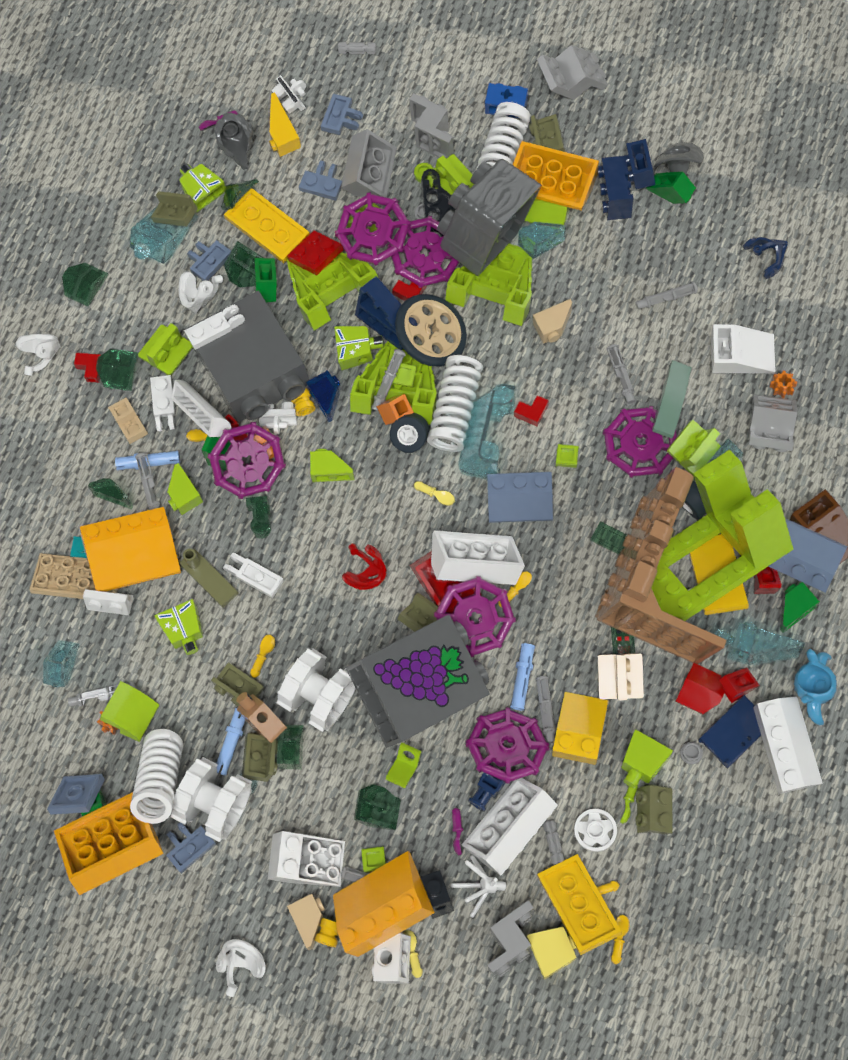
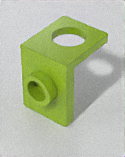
M401 742L397 759L385 779L406 788L418 767L421 751ZM404 751L411 752L415 758L410 759L406 757Z

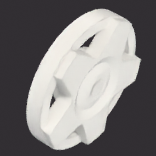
M589 809L577 818L574 833L577 842L584 849L600 852L608 849L615 841L617 826L615 820L608 812L601 809ZM589 814L587 822H580L586 815ZM599 814L606 816L608 820H601ZM613 829V836L610 840L608 832ZM578 832L584 834L583 841L580 839ZM595 843H599L602 847L595 848L592 846Z

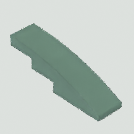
M674 360L671 361L667 379L663 385L661 399L657 405L653 432L673 438L692 367Z

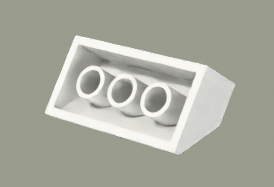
M447 531L433 532L431 565L437 580L465 582L476 578V576H481V579L489 583L516 585L525 565L512 536Z
M786 697L757 703L753 708L778 795L823 784L798 698Z
M523 778L514 780L463 842L462 846L489 869L502 875L558 805L542 788Z

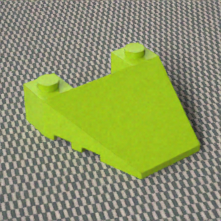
M508 244L479 276H476L464 266L458 267L454 270L447 283L445 300L449 303L465 307L470 295H474L505 305L503 320L522 326L529 313L532 296V251Z
M343 252L332 260L317 276L287 260L297 304L304 320L313 330L331 321L326 306L355 288L359 291L362 286L377 276L376 271L368 262L356 259L350 260L347 258V253Z
M389 341L375 355L372 363L367 364L361 376L358 375L354 380L350 393V412L371 415L374 395H377L385 375L384 372L385 370L387 371L394 355V350L398 349ZM402 349L406 356L403 357L401 363L417 366L414 385L412 388L392 383L385 400L405 394L410 406H412L413 412L421 415L430 425L434 419L433 412L436 409L435 404L437 400L432 366L416 361Z

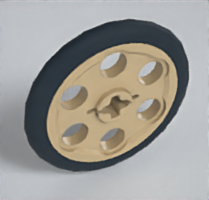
M420 294L405 300L399 307L395 320L396 335L403 349L413 359L428 366L441 367L446 366V360L449 356L462 355L467 339L466 326L457 309L448 301L435 295ZM422 307H427L430 310L431 315H425L422 311ZM441 315H444L448 318V324H444L441 321ZM409 317L417 321V326L409 323ZM432 325L431 328H432V332H434V333L430 336V334H431L430 331H431V330H430L429 327ZM445 334L452 336L453 343H449L445 339ZM414 336L421 339L422 345H417L414 342ZM432 345L439 347L440 354L434 353Z

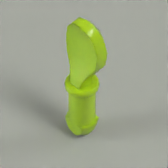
M638 784L635 788L628 786L626 795L623 798L625 800V812L620 820L622 824L626 823L630 817V803L634 802Z

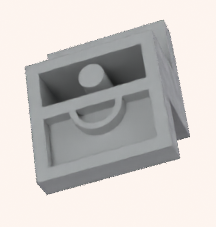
M571 45L555 59L543 54L537 59L550 90L570 99H576L591 86L601 90L608 86L605 79L606 74L598 64V57L594 53L585 51L583 48Z
M413 93L409 102L411 120L416 122L414 125L416 147L438 158L443 155L447 159L450 155L454 154L453 136L448 133V110L441 104H435L426 97Z
M754 394L748 432L749 445H753L756 449L774 448L777 452L792 451L797 417L796 400Z
M529 900L490 927L492 936L504 951L502 955L487 965L493 978L496 975L501 978L511 970L510 965L517 961L520 964L530 957L531 944L518 927V925L523 927L532 920L534 907Z

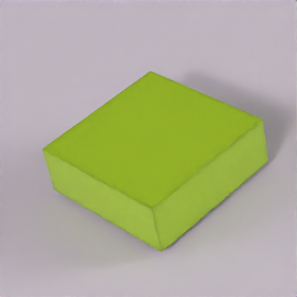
M401 363L396 373L397 376L392 383L413 388L417 366Z
M558 444L556 466L577 468L579 446Z
M384 847L361 849L363 872H373L386 864Z

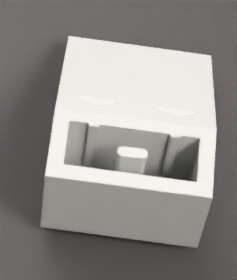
M713 324L711 333L712 373L775 374L774 334L738 325Z
M285 831L275 833L272 836L267 880L341 887L345 841Z

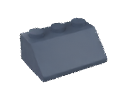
M552 472L487 474L489 523L553 521Z
M786 519L794 550L768 567L826 593L847 546Z

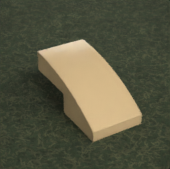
M127 398L108 407L129 444L148 434Z

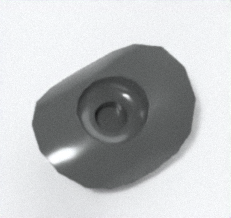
M680 142L667 148L659 156L654 168L665 162L670 172L683 171L687 173L690 162L702 163L704 155L701 148L695 144Z

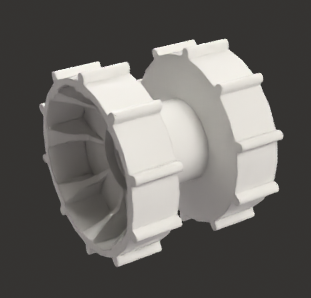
M307 648L306 652L297 658L285 676L277 693L278 701L276 703L291 712V710L296 711L304 701L314 704V707L310 712L309 724L322 732L324 730L329 731L330 727L338 721L350 703L356 688L346 668L344 670L340 668L330 679L322 676L327 657L315 649L310 650Z
M203 757L202 759H196L195 763L186 771L179 787L176 789L170 817L183 824L187 822L192 823L201 810L209 815L205 824V835L221 842L222 839H227L245 810L252 792V781L237 774L236 777L231 776L225 786L221 788L214 784L218 775V764Z

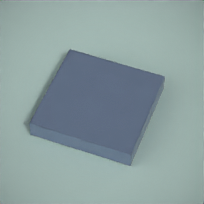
M103 775L63 777L47 808L50 815L89 812L105 780Z

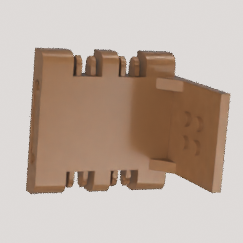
M675 467L664 479L660 478L657 486L646 497L642 496L630 525L632 529L631 535L627 534L623 542L625 548L620 552L616 560V573H612L607 585L610 587L604 591L595 617L606 625L689 662L699 664L722 650L727 640L661 611L652 591V585L658 572V563L664 549L669 544L674 531L672 527L679 509L684 505L694 479L693 475L689 472Z

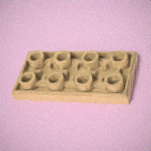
M40 553L29 589L32 594L83 599L85 589L96 591L87 558ZM118 589L109 590L105 592L117 594Z

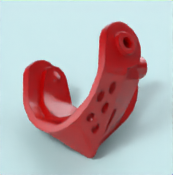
M352 543L348 546L351 555L361 557L370 566L359 574L347 571L342 575L343 581L359 590H368L379 586L387 578L386 566L379 551L372 545H366L365 551L374 558L372 560L364 552L358 550L356 544ZM378 575L376 578L369 579L371 576Z

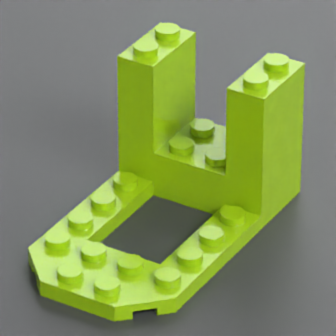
M730 449L693 473L707 515L670 539L657 566L658 572L652 585V591L661 611L683 621L697 614L794 550L781 503L768 489L756 497L751 494L743 464ZM721 533L741 557L688 591L668 567Z

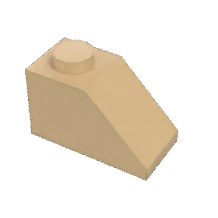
M571 299L533 315V325L543 344L555 342L562 336L572 311Z
M310 894L287 906L308 950L314 947V939L316 934L319 933L321 919L324 918L322 911L325 910L320 898L315 899L313 894Z

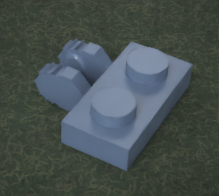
M333 94L321 124V131L340 135L343 126L348 129L357 130L359 128L358 122L347 119V116L361 120L363 114L358 110L350 108L352 98Z
M320 160L316 173L305 170L299 185V191L337 201L341 191L342 180L334 178L337 171L336 164H331L328 176L322 175L326 167L325 161Z
M217 240L209 248L199 241L196 243V248L203 253L201 257L192 250H189L187 253L188 257L195 262L190 267V271L202 281L209 280L232 256V251Z
M180 822L178 829L187 838L180 843L175 834L169 831L166 835L176 847L166 856L182 874L214 847L216 843L212 838L205 835L206 831L202 826L191 834L184 824Z

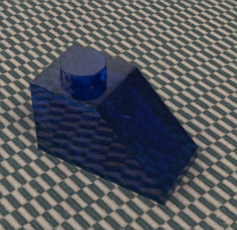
M327 370L307 381L306 384L328 422H331L340 395L338 387L341 385L335 375L331 376Z

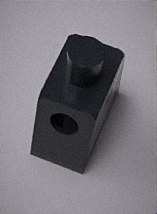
M438 870L421 876V881L435 912L431 915L432 919L454 912L441 871Z

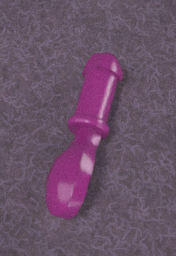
M232 110V111H230V112H227V113H233V114H237V115H238L237 111H235V110ZM223 115L217 116V120L202 122L199 125V129L203 130L208 126L216 124Z
M454 808L452 810V831L456 833L453 841V848L459 856L462 855L460 836L463 828L460 809Z

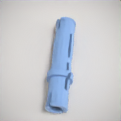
M178 450L148 454L150 466L180 464ZM138 453L134 454V456L115 457L117 471L133 468L139 470L135 458Z
M521 644L519 662H516L517 674L510 708L513 710L524 711L529 676L533 670L532 659L535 646L532 644Z
M237 708L234 709L230 726L226 728L227 734L216 762L218 764L217 773L219 774L221 765H223L221 775L227 776L239 736L243 734L242 728L245 723L242 715L238 718L240 713L237 711Z

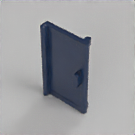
M745 695L698 739V742L703 743L727 769L761 736L753 708L755 705Z

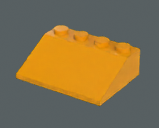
M524 141L521 142L513 162V166L542 185L535 199L581 211L592 192L598 175L599 165L598 160Z
M164 507L80 526L81 538L96 591L105 592L181 573Z
M133 792L54 830L69 881L79 895L164 854L153 825L138 820L132 814L130 805Z
M409 851L333 895L337 933L345 953L356 957L363 955L435 913Z

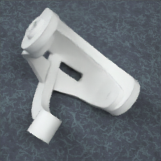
M190 272L181 274L179 297L182 305L196 314L215 296L219 283L223 282L222 276H212V283L208 280L202 281L197 290L195 276Z
M50 334L20 336L16 341V346L19 350L32 352L36 356L44 358L35 366H25L24 374L31 376L33 371L43 369L58 349L61 348L58 338Z
M239 939L227 941L223 945L216 961L217 972L223 973L227 967L228 988L226 995L234 997L238 988L233 981L234 967L246 968L257 978L263 977L266 968L263 956L259 950L250 943ZM236 950L245 955V958L243 959L235 954Z

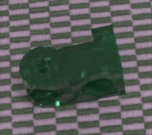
M268 497L246 498L247 509L253 512V520L250 525L255 537L260 539L266 538L271 532Z

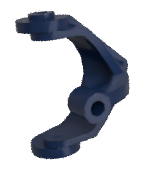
M758 237L749 239L743 245V248L745 250L753 248L754 254L757 256L761 255L762 251L768 248H773L776 251V262L764 271L765 279H769L781 270L788 242Z

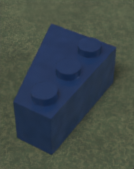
M626 156L601 158V166H598V178H602L600 195L604 196L605 201H602V212L606 213L607 220L628 219L632 217L634 197L633 194H630L631 182L628 180L629 171Z
M375 276L360 288L355 316L382 335L383 338L396 348L403 349L396 335L395 328L396 314L402 304L380 279ZM409 317V323L417 326V321Z

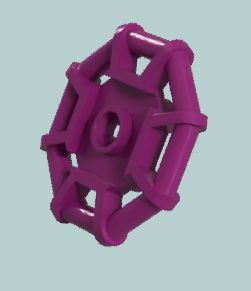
M368 192L367 195L347 206L344 205L338 228L335 231V237H338L347 253V258L373 263L374 266H377L385 259L404 250L402 247L408 228L411 226V221L406 218L396 198L390 199ZM373 203L386 207L384 209L373 207ZM368 204V207L365 208V211H363V212H361V213H360V212H358V213L355 212V210H357V209L363 207L364 205ZM391 210H393L399 221L393 222L388 215ZM352 216L354 219L351 228H346L349 217ZM373 224H376V231L370 232L367 229L368 226L371 227ZM394 228H400L395 242L391 239ZM347 235L354 236L356 243L353 247L350 244ZM387 243L392 246L379 254L377 253V249L385 247ZM361 247L372 249L373 255L358 252Z
M429 215L426 218L411 221V226L407 231L409 239L406 245L402 247L406 263H401L399 253L391 256L395 268L394 273L419 286L418 288L444 281L448 282L459 264L457 260L440 247L443 237L430 232L431 227L437 230L440 222ZM426 226V231L414 234L411 230ZM399 230L397 231V233L395 234V236H394V238H393V240H394L395 242H396V239H397ZM423 248L430 250L427 257L424 254H420ZM445 259L451 260L447 268L443 270L441 268ZM409 267L415 268L420 273V277L407 269ZM435 271L438 273V275H433L424 278V274Z
M654 406L636 409L623 408L612 423L603 430L602 434L605 436L607 461L615 464L627 473L630 478L653 474L661 475L663 470L674 459L669 453L660 462L656 459L662 450L667 451L677 438V433L675 430L673 438H669V444H665L662 435L652 431L654 423L650 419L651 417L655 419L656 410ZM646 416V419H642V421L636 422V420H632L631 418ZM625 420L627 422L625 428L622 431H617V428ZM613 437L620 439L621 448L615 450ZM637 438H646L645 445H639L636 440ZM622 454L633 461L632 466L618 456ZM651 461L653 465L636 468L638 462L646 463Z
M256 422L222 430L223 434L207 457L210 459L213 483L238 496V499L271 491V486L286 466L280 447V437L256 425ZM248 433V437L244 438V440L235 441L233 439L234 436ZM254 434H257L258 436L264 438L267 441L263 444L259 443L258 441L253 439ZM229 440L231 445L225 454H220ZM271 446L275 460H269L267 449ZM250 455L251 463L243 465L244 462L241 460L243 456L247 458ZM219 460H224L226 463L227 471L221 473ZM268 466H274L264 481L262 475ZM232 476L239 480V487L226 479ZM257 479L261 482V484L245 488L246 482H254Z
M476 576L474 579L453 586L449 585L437 611H434V617L439 620L450 615L453 622L457 621L465 628L468 639H470V646L466 645V648L471 657L495 648L500 649L513 622H516V617L513 615L508 600V591L505 588L501 589L481 579V576ZM475 588V594L461 598L458 594ZM480 588L496 596L490 600L480 595ZM453 597H455L458 603L455 605L453 612H446ZM498 601L501 603L504 616H498L495 604ZM472 612L481 614V617L478 618L477 623H475L473 620H469V617L472 616ZM498 622H504L495 637L492 634L495 625ZM488 636H489L490 639L492 640V641H489V642H486V643H483V644H480V645L475 646V645H476V640H479V639H482V638H485V637H488Z
M505 707L504 710L485 716L480 715L476 718L477 722L469 739H466L465 745L469 748L477 766L476 770L479 773L489 774L505 781V784H510L511 781L529 775L535 776L539 773L542 760L546 752L549 751V743L546 742L536 718L531 719L510 710V707ZM505 719V722L495 725L492 724V722ZM510 719L520 724H523L524 726H514V723L510 722ZM483 728L489 731L485 739L479 738ZM528 731L532 732L536 741H531L527 733ZM505 740H507L508 743H513V745H511V748L503 746ZM478 747H484L488 756L484 760ZM530 749L537 750L533 761L527 757ZM491 762H494L499 767H505V771L495 768L489 764ZM521 763L526 766L511 772V766Z

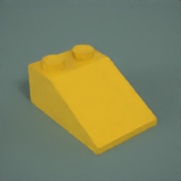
M565 692L552 756L596 765L608 700Z

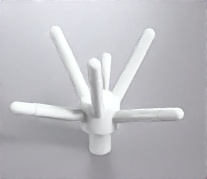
M471 855L470 859L474 865L468 860L465 861V864L482 878L480 883H452L451 887L481 889L465 898V902H469L481 896L470 914V917L473 918L488 893H495L496 890L504 891L506 883L498 881L496 877H488L476 858Z

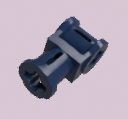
M483 772L477 784L478 790L472 798L468 799V802L480 811L485 812V806L490 798L496 797L504 787L505 781Z

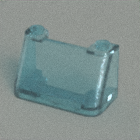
M499 384L473 402L474 408L470 412L471 419L468 421L469 428L465 433L467 437L463 441L464 449L460 453L458 463L459 470L463 475L487 480V474H500L498 469L500 450L495 443L486 441L490 421L501 423L505 415L514 414L515 386Z

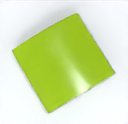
M120 681L100 720L120 729V734L140 742L159 704L136 688Z

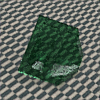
M252 179L226 185L221 208L223 210L233 209L243 195L259 181Z
M239 241L235 243L224 263V267L232 284L239 288L255 286L254 258L263 257Z
M87 263L68 267L62 276L64 295L89 307L109 274Z
M110 348L99 356L96 370L103 387L132 391L138 352Z
M103 478L89 483L88 488L93 496L132 510L133 504L129 497L113 479Z
M374 784L369 785L358 792L354 820L368 827L396 830L401 800L391 794L385 787Z

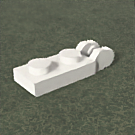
M230 305L223 312H219L184 330L193 348L198 349L243 324L245 321L243 315H236L239 311L237 305Z
M171 375L152 377L150 381L157 431H162L161 417L167 416L170 430L175 429V404L171 399L173 390Z
M236 553L231 554V559L241 564V568L238 570L231 565L225 564L223 569L236 576L242 582L273 598L284 582V579L248 558L245 559Z

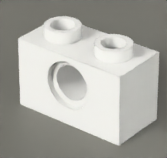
M399 933L373 948L375 953L372 966L373 981L384 984H409L411 936ZM392 954V960L388 963V957Z

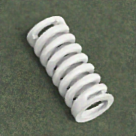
M503 102L497 106L494 121L491 123L484 148L481 151V157L478 160V166L483 161L493 166L496 163L493 160L498 161L499 159H504L513 165L520 144L524 140L523 135H525L531 120V114L526 108L512 102ZM506 115L517 116V117H519V118L522 119V120H517V119H514V118H510V117H507ZM509 125H512V126H514V127H517L519 130H516V129L511 128V127H508V126H509ZM502 133H506V134H508V135L514 136L515 138H511V137L505 136V135H503ZM499 142H503V143H505V144L511 145L512 147H508V146L502 145V144H500ZM496 151H500V152L506 153V154H508L509 156H505V155L499 154V153H497Z
M452 355L446 360V369L443 372L444 379L440 384L439 399L435 404L434 419L430 424L431 430L428 433L427 442L440 450L459 452L464 449L463 441L467 436L463 431H467L469 428V424L466 421L471 419L469 411L474 408L471 401L476 398L474 391L479 387L476 381L481 378L480 373L483 370V365L476 359L468 356ZM459 363H470L475 366V369L468 366H460ZM438 438L447 439L452 442L451 444H447L440 441Z
M156 729L148 733L144 738L130 809L138 820L145 823H160L171 815L184 746L181 737L171 730Z

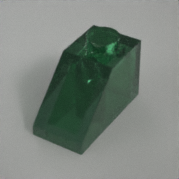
M285 725L287 728L279 735L277 765L279 769L302 770L304 725Z

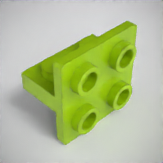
M454 154L450 155L447 159L443 155L437 159L434 170L439 173L441 187L450 195L454 193L461 183H464L469 188L474 185L470 182L472 173ZM429 175L427 180H429V185L432 188L434 179Z
M172 323L168 327L161 324L138 353V356L163 373L172 376L193 346L189 340L180 335L177 326Z
M691 420L670 445L667 452L693 475L694 472L711 462L722 449V446L715 441L720 433L715 428L705 430L696 421Z

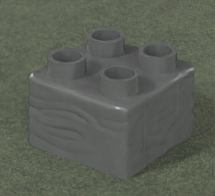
M499 159L493 166L483 161L471 177L470 182L474 185L469 188L464 183H461L456 188L448 202L456 210L455 212L449 210L437 227V230L444 235L440 247L476 276H479L518 234L542 187L535 179L529 177L504 159Z

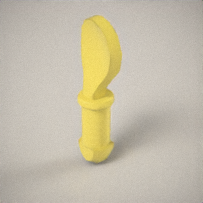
M422 481L414 483V488L417 491L424 492L430 495V497L435 496L443 505L450 506L455 502V497L450 492L436 491L435 487L428 486Z
M406 930L402 934L411 936L410 965L412 975L415 978H420L423 971L419 963L418 953L415 952L416 936L412 931Z

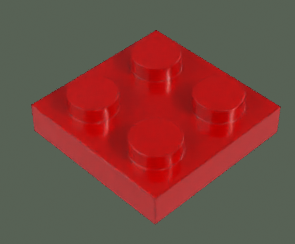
M313 230L287 255L289 262L317 276L344 248L341 243Z

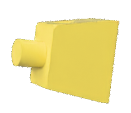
M564 927L527 935V940L531 944L532 952L544 979L552 976L577 958L573 950L576 949V946L571 937L567 936Z

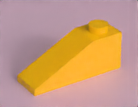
M274 92L271 93L269 130L271 140H269L272 151H277L281 157L301 148L298 134Z

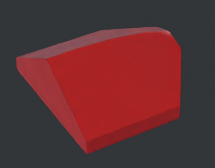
M693 663L676 702L702 715L720 704L725 694L723 685L719 681L722 676Z

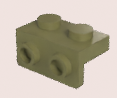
M554 114L539 120L536 119L535 115L531 116L532 123L529 124L532 136L535 135L533 144L565 152L557 115Z
M158 191L156 196L160 203L151 216L153 222L187 227L197 211L191 196Z
M417 593L412 603L399 614L398 620L415 632L437 621L436 617H434V611H437L438 607L420 593Z
M229 662L217 678L213 677L211 679L214 685L213 689L222 696L227 694L232 697L230 701L238 707L240 705L236 700L241 693L247 692L249 695L253 694L258 698L264 690L261 684Z
M247 733L245 736L242 777L268 782L277 771L275 754L279 750V741L275 739L270 743L261 735Z
M654 785L638 788L636 795L637 833L673 834L672 788Z

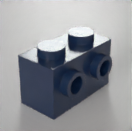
M646 139L626 143L628 154L624 156H626L627 166H631V170H628L630 182H634L636 189L656 185Z

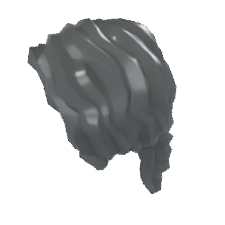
M224 113L223 117L216 123L215 135L217 145L223 150L225 155L233 157L243 170L248 169L247 151L251 148V139L253 138L252 125L245 120L243 115Z

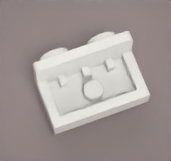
M85 589L83 594L87 610L128 616L134 600L133 595L122 593L116 594Z

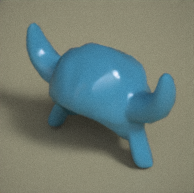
M809 649L806 652L809 662L800 667L799 671L795 674L794 691L800 697L801 702L806 703L809 718L815 724L823 725L821 704H825L834 697L837 691V680L833 671L826 666L827 660L832 659L831 655L826 652L816 654L812 649Z

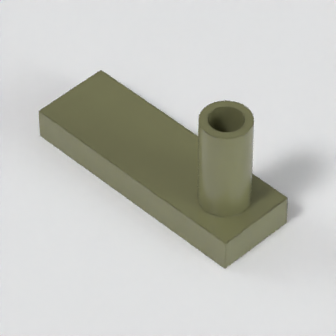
M186 549L183 552L184 559L179 562L180 566L222 608L239 594L195 549Z

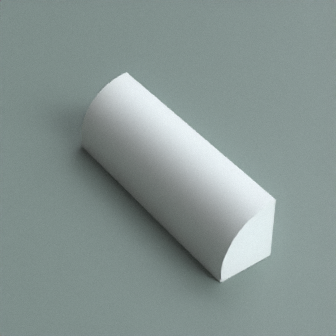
M175 380L171 399L209 437H221L223 434L222 430L232 428L230 423L189 383L183 380Z

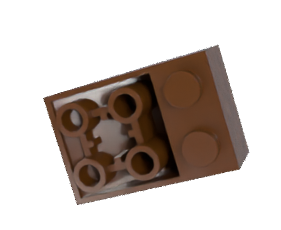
M825 489L792 513L790 521L847 546L840 562L841 564L848 559V518L841 506Z

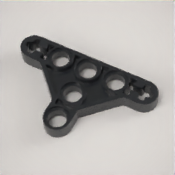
M425 170L421 177L424 218L428 217L430 213H436L439 216L438 222H440L449 210L454 212L456 210L448 204L452 195L441 187L440 176L436 170ZM429 175L434 179L432 188H429V180H427ZM434 194L438 200L432 203L427 200L426 196ZM431 227L430 232L435 231L438 232L441 235V237L444 236L438 230Z

